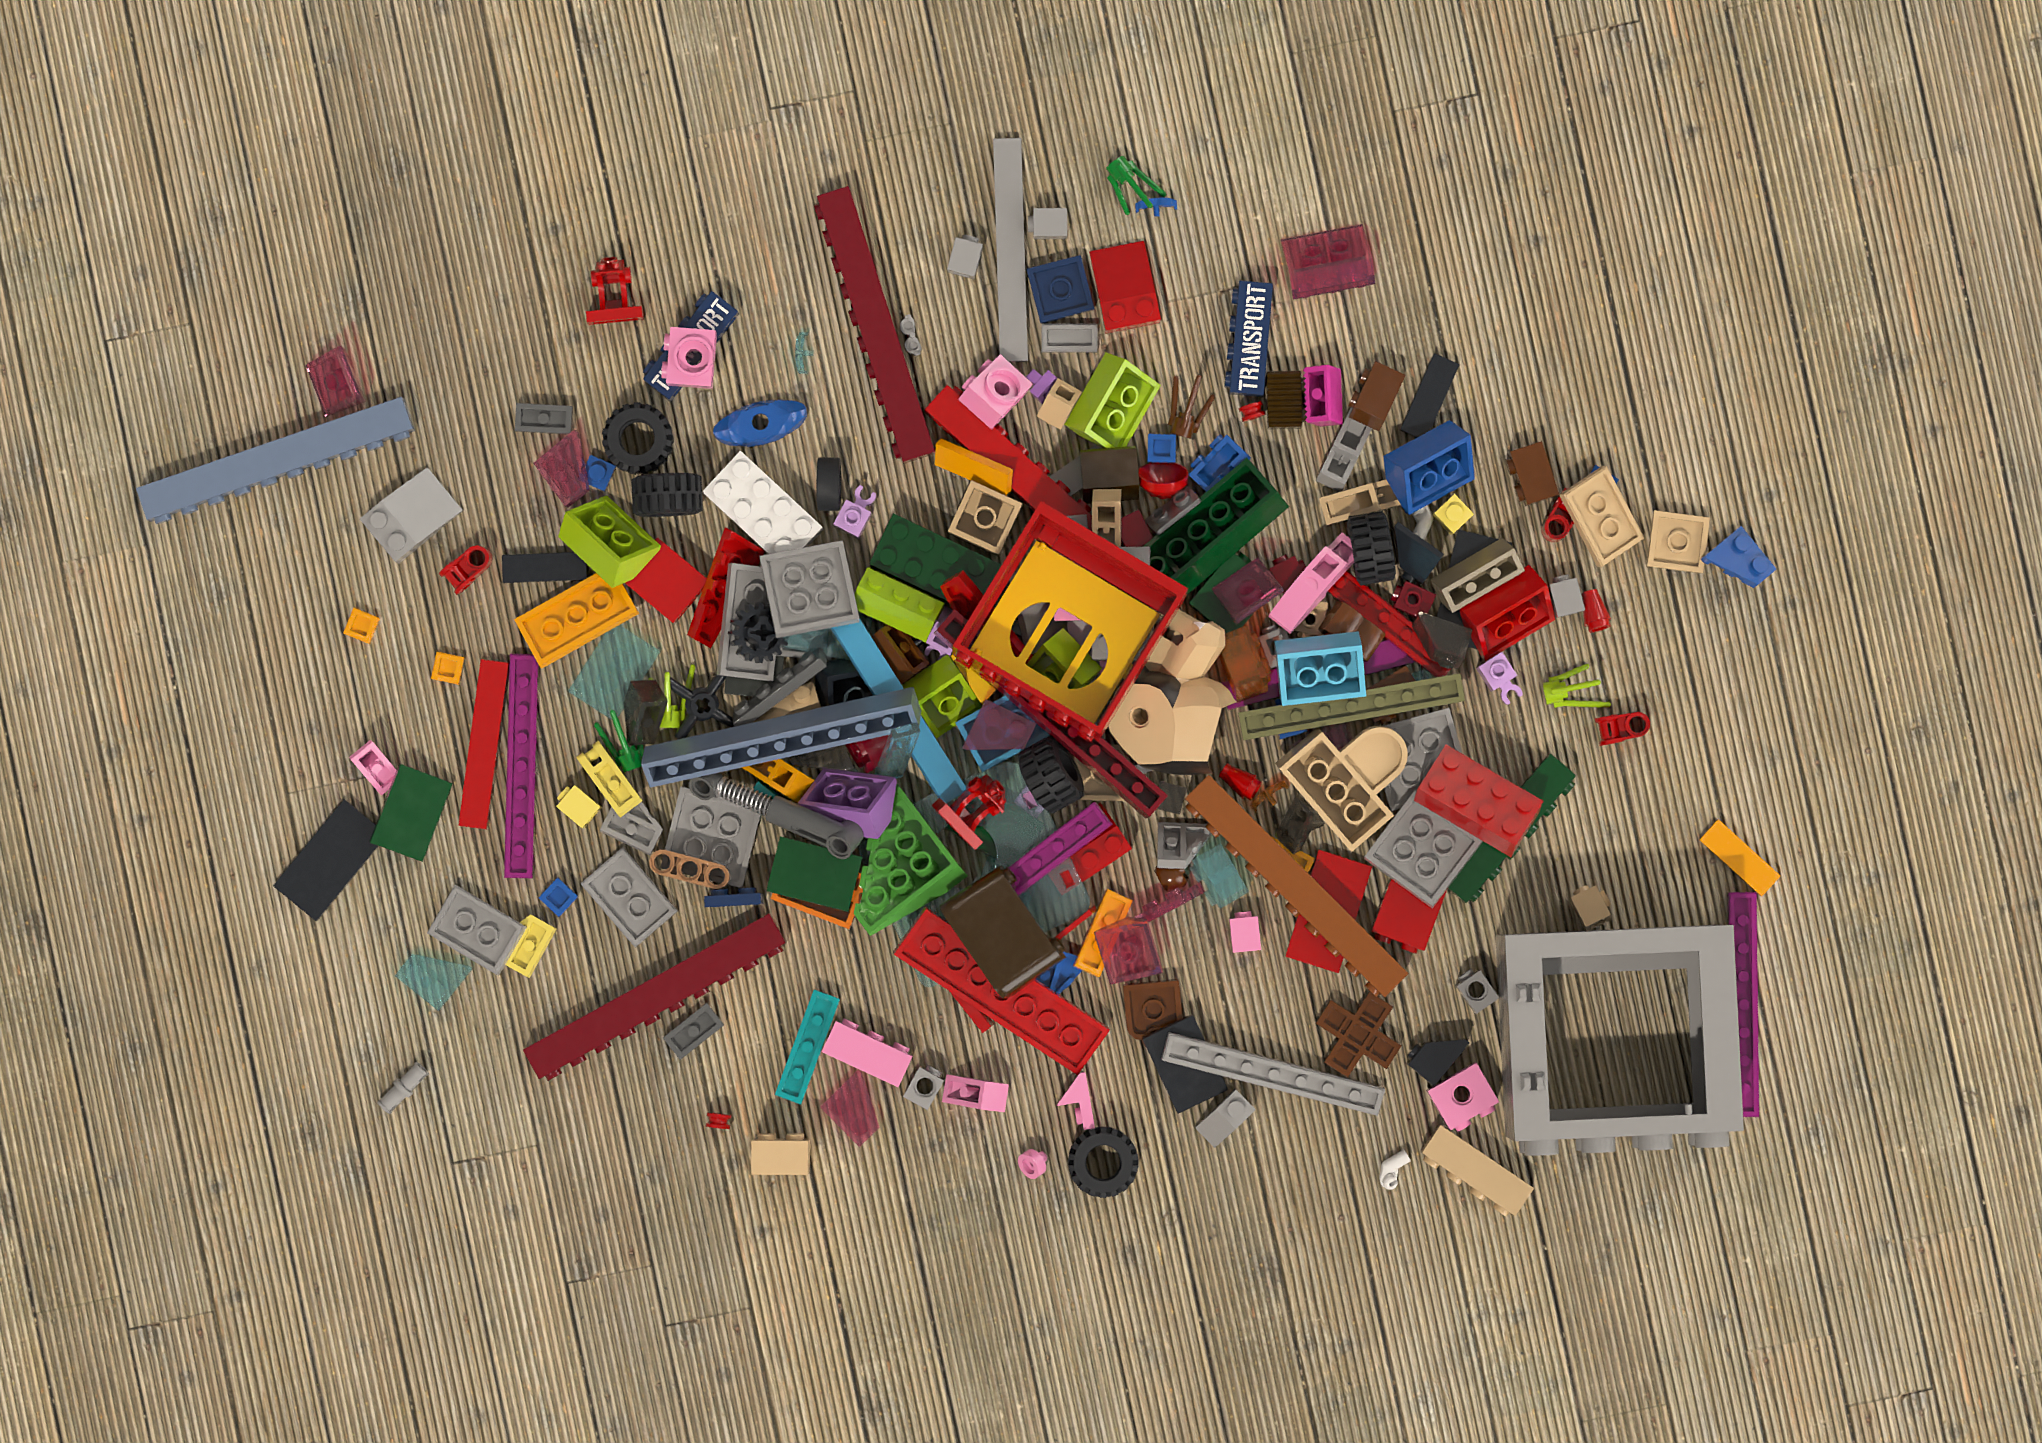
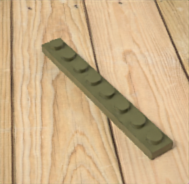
M1459 673L1366 690L1365 697L1286 706L1278 705L1239 712L1238 717L1244 741L1464 702L1465 697Z

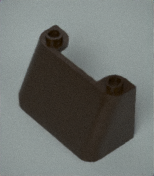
M999 865L946 900L939 907L993 988L1005 999L1015 995L1066 958L1063 953L1066 949L1057 937L1052 939L1044 933L1015 891L1016 886L1014 883L1017 881L1015 874L1009 867L1004 868L1003 865Z

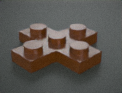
M1370 991L1355 1014L1350 1013L1330 1000L1315 1023L1339 1038L1324 1063L1347 1078L1362 1055L1367 1056L1387 1069L1402 1046L1378 1031L1393 1006L1378 996L1375 997Z

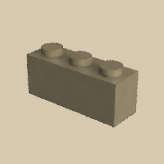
M1501 538L1430 580L1441 603L1453 613L1525 570L1515 549Z

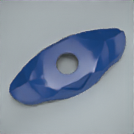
M777 399L755 402L733 411L717 422L714 426L713 434L718 441L729 446L754 447L780 440L798 429L807 417V408L803 403L793 400ZM758 414L765 415L769 420L768 426L763 430H757L752 425L753 418Z

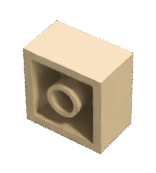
M971 480L949 527L948 534L1000 556L1022 508V503Z
M759 1133L758 1138H754L751 1141V1175H808L810 1173V1139H804V1133H787L786 1138H776V1133Z

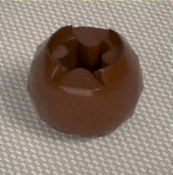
M1156 866L1154 870L1166 892L1181 890L1189 880L1184 869L1157 868Z

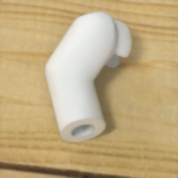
M1428 505L1412 513L1417 522L1413 533L1425 540L1434 519Z
M1404 1149L1381 1164L1380 1184L1388 1190H1392L1398 1185V1168L1411 1161Z

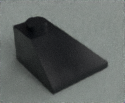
M1397 522L1391 532L1397 566L1403 572L1401 577L1414 585L1416 582L1422 585L1444 554Z
M837 659L827 661V666L815 675L816 691L821 707L873 696L851 660Z

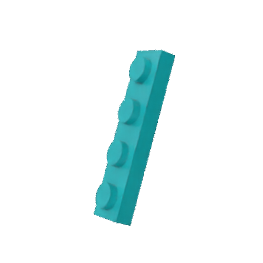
M815 989L813 990L775 1092L776 1096L800 1105L802 1104L840 1002L839 998Z

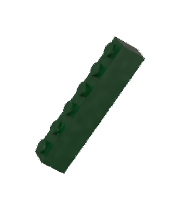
M1548 754L1520 787L1543 800L1539 814L1525 835L1528 839L1539 828L1536 822L1540 817L1544 815L1547 818L1557 807L1554 801L1560 794L1566 796L1575 786L1572 780L1576 775L1552 754ZM1483 841L1448 887V890L1463 903H1467L1469 900L1474 903L1484 891L1481 888L1487 879L1493 881L1502 871L1499 865L1506 857L1511 860L1521 847L1518 846L1512 857H1509Z

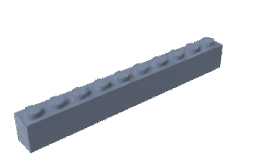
M399 397L136 488L146 520L161 524L170 521L172 514L181 512L182 515H187L198 511V505L208 502L209 506L224 502V497L234 493L235 497L248 494L251 492L250 488L261 484L262 488L269 487L278 483L277 478L287 475L288 479L303 475V469L314 466L315 470L331 465L330 460L338 457L341 460L357 456L356 451L367 448L368 451L379 449L384 446V441L394 439V442L410 438L409 433L415 431L405 399Z
M914 687L646 746L641 765L651 788L917 729L920 726L921 708Z

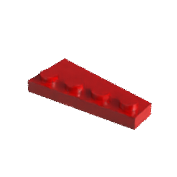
M724 528L687 636L711 649L722 628L728 563L757 566L760 562V556L765 553V550L732 530Z

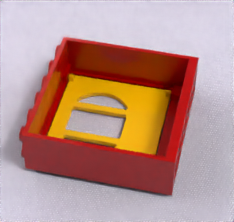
M1041 501L953 644L952 655L956 657L954 661L964 668L969 669L972 666L979 670V676L992 684L997 681L1004 685L1003 690L1015 698L1021 695L1029 701L1028 705L1036 711L1042 713L1046 710L1053 714L1052 719L1064 727H1067L1068 724L1078 730L1077 734L1089 742L1094 739L1099 742L1185 600L1188 588ZM1034 539H1036L1037 541L1033 545L1032 549L1025 558L1024 562L1022 563L1015 577L1011 581L1004 595L1000 599L999 603L997 604L990 618L986 622L976 641L969 650L968 647L970 646L971 642L975 638L976 634L978 633L985 619L989 615L996 601L1000 597L1001 593L1003 592L1010 578L1014 574L1024 555L1028 551L1032 542L1034 541ZM1050 603L1049 608L1019 657H1015L1010 645V632L1015 619L1022 611L1032 605ZM1061 608L1090 625L1092 630L1061 681L1055 683L1025 663L1055 613ZM1162 614L1163 617L1159 621L1158 625L1156 626L1155 630L1153 631L1152 635L1150 636L1149 640L1147 641L1134 664H1132V661L1134 660L1135 656L1137 655L1138 651L1140 650L1141 646L1143 645L1144 641L1146 640L1156 621ZM1102 634L1108 649L1107 663L1103 672L1094 682L1085 687L1068 689L1070 681L1098 635ZM1123 678V683L1121 684L1111 703L1107 707L1097 725H1095V722L1097 721L1104 707L1108 703L1109 699L1111 698L1112 694L1114 693L1115 689L1117 688L1118 684Z

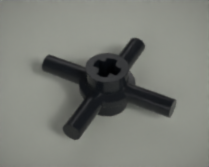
M716 672L707 687H698L693 690L670 677L671 691L685 699V708L688 713L674 735L677 739L686 738L698 720L705 721L714 718L728 728L735 727L733 725V717L719 709V700L716 692L727 676L717 675ZM706 698L708 707L706 709L701 707L700 710H697L698 705L696 701L698 699L703 701Z

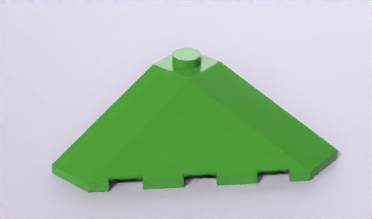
M898 784L895 790L891 822L878 839L868 838L866 849L871 852L868 866L862 867L859 887L863 889L861 903H855L854 915L871 936L947 893L968 876Z

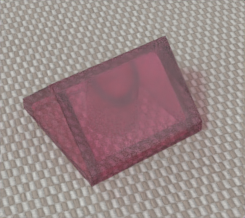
M338 346L305 365L325 417L366 402L349 355L344 347Z
M1257 557L1212 588V591L1237 625L1281 595L1284 589Z
M1126 917L1094 932L1110 985L1164 972L1147 919Z

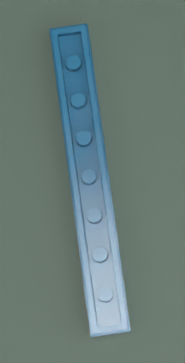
M860 619L859 623L831 628L873 696L904 689ZM922 716L919 728L897 733L938 798L947 804L967 790Z

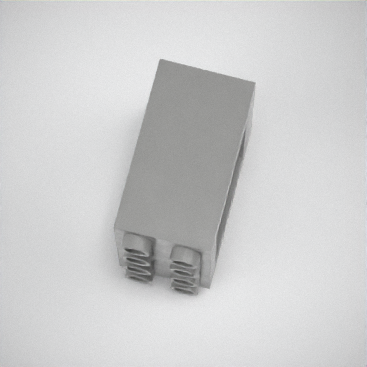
M1733 925L1495 935L1505 1137L1513 1141H1519L1520 1153H1525V1156L1559 1154L1558 1139H1575L1576 1150L1581 1151V1153L1615 1152V1137L1632 1136V1148H1638V1150L1673 1149L1672 1134L1687 1133L1688 1145H1695V1148L1730 1146L1729 1132L1744 1131ZM1686 968L1693 1103L1549 1109L1543 975Z

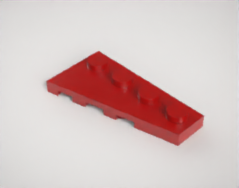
M964 570L948 578L940 586L952 610L955 609L964 618L969 620L983 594ZM994 607L992 608V610L990 611L989 615L987 616V618L985 619L984 623L982 624L981 628L979 629L980 632L982 631V629H983V627L985 626L986 622L988 621V619L990 618L991 614L993 613ZM1011 629V649L1014 656L1019 657L1025 645ZM1030 654L1026 663H1028L1031 660V658L1033 657L1032 654Z

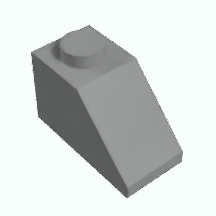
M1234 1089L1195 1128L1215 1148L1256 1109Z

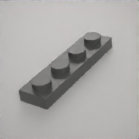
M820 647L813 652H806L795 666L783 669L778 674L777 679L771 684L762 685L756 691L754 697L748 701H741L734 708L733 725L736 727L752 723L827 666L826 653Z

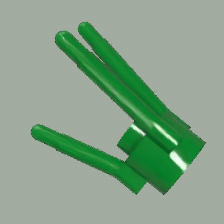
M1124 155L1106 167L1110 174L1107 179L1113 186L1125 215H1129L1130 211L1118 182L1121 185L1128 182L1148 208H1152L1153 204L1134 181L1133 177L1135 174L1162 197L1167 195L1132 160L1128 161Z
M611 710L610 715L623 748L619 750L620 755L600 724L596 722L594 727L612 754L616 765L622 767L623 773L641 767L644 748L640 717L638 715L634 717L636 750L635 745L628 746L616 712Z

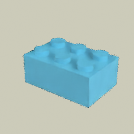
M1359 631L1274 641L1279 694L1282 706L1366 696L1363 652Z

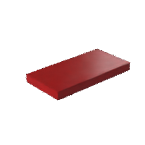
M1318 850L1310 876L1356 920L1372 866ZM1299 915L1296 919L1285 957L1339 974L1343 957L1340 954L1335 957L1324 946L1327 941L1320 934L1316 938L1305 927L1308 922Z

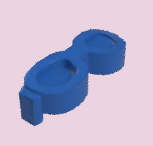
M1172 198L1149 199L1153 204L1154 217L1160 216L1159 207H1174V210H1177V200ZM1142 200L1135 203L1136 213L1139 210L1148 208Z

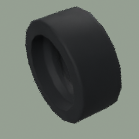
M819 457L817 460L816 496L818 511H840V458Z

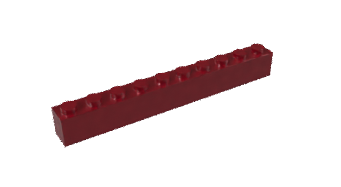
M849 186L818 195L819 203L814 204L818 220L824 219L827 230L822 231L827 247L833 246L836 255L831 257L835 273L841 272L844 283L839 285L844 300L850 299L853 307L848 313L853 327L858 325L862 335L857 337L861 353H868L870 362L865 365L870 380L876 378L879 389L874 390L878 405H884L887 416L882 418L887 433L893 431L896 442L891 443L895 458H902L903 464L933 455L935 450Z
M954 609L934 634L952 649L953 644L968 620ZM978 631V633L976 634L975 638L973 639V641L971 642L970 646L968 647L969 650L971 649L972 645L974 644V642L976 641L977 637L979 636L980 631ZM997 681L992 684L1145 819L1149 818L1167 798L1168 795L1102 737L1099 742L1094 739L1089 742L1077 734L1078 730L1068 724L1067 727H1064L1052 719L1053 714L1044 710L1040 713L1028 705L1029 701L1021 695L1018 698L1009 695L1003 690L1004 685Z
M771 913L530 1045L523 1049V1052L538 1079L546 1077L547 1081L562 1074L561 1067L570 1063L573 1068L587 1060L585 1054L595 1050L598 1054L611 1047L612 1045L609 1041L617 1036L623 1040L636 1033L634 1027L644 1022L647 1027L660 1020L659 1013L669 1009L670 1013L685 1006L684 999L693 995L696 1000L710 992L708 986L718 981L721 986L734 979L735 977L732 973L740 968H743L744 972L759 965L758 958L767 954L770 959L784 951L782 945L787 942Z

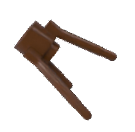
M1201 375L1196 376L1185 412H1179L1178 417L1176 416L1179 377L1174 376L1171 412L1167 424L1171 426L1170 433L1191 439L1193 433L1197 434L1202 420L1215 399L1214 394L1210 395L1194 422L1195 417L1190 414L1202 379Z

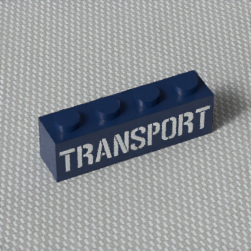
M1239 281L1238 288L1233 287L1231 304H1237L1236 315H1230L1229 332H1234L1233 343H1228L1227 360H1232L1231 371H1226L1224 383V387L1229 388V395L1263 397L1273 283Z
M711 291L709 295L704 293L695 304L697 308L691 318L687 315L678 327L716 330L717 344L739 316V312ZM663 344L660 349L663 354L657 361L652 359L643 370L645 374L643 380L671 402L682 387L668 386L666 379L662 378L663 361L668 362V351L664 350ZM692 351L687 356V363L690 365H697L702 360V354L698 351Z

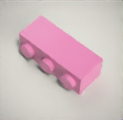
M845 1018L842 1023L836 1021L822 1052L899 1087L913 1057L908 1054L910 1048L894 1042L893 1046L882 1042L884 1036L871 1030L868 1031V1034L862 1033L857 1030L858 1024Z

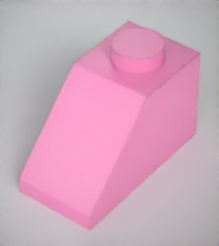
M946 1074L942 1102L981 1110L1005 1112L1009 1084Z

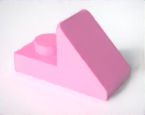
M369 740L349 758L382 796L389 790L396 769L373 741Z
M1080 1072L1059 1100L1057 1106L1079 1102L1080 1107L1074 1108L1077 1125L1083 1124L1084 1130L1093 1129L1095 1125L1086 1073Z

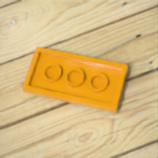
M595 573L514 620L542 669L633 618L639 612L623 584L612 588Z

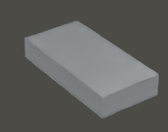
M1042 324L1041 353H1097V324Z

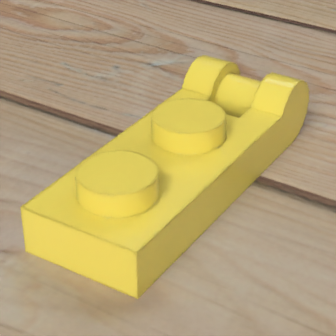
M598 740L592 745L593 748L585 754L582 752L576 758L621 818L643 800ZM600 757L602 761L593 766L592 762Z

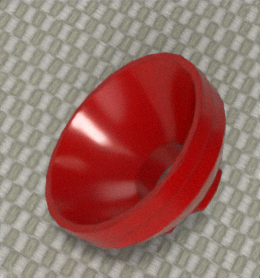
M1148 463L1138 469L1139 485L1151 497L1170 499L1187 485L1189 473L1186 467L1178 463Z

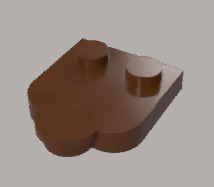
M1179 979L1122 984L1126 1028L1133 1038L1142 1040V1037L1182 1019Z

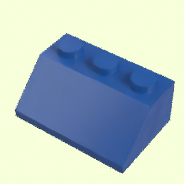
M1450 420L1383 456L1386 480L1403 510L1408 515L1475 479L1471 435Z

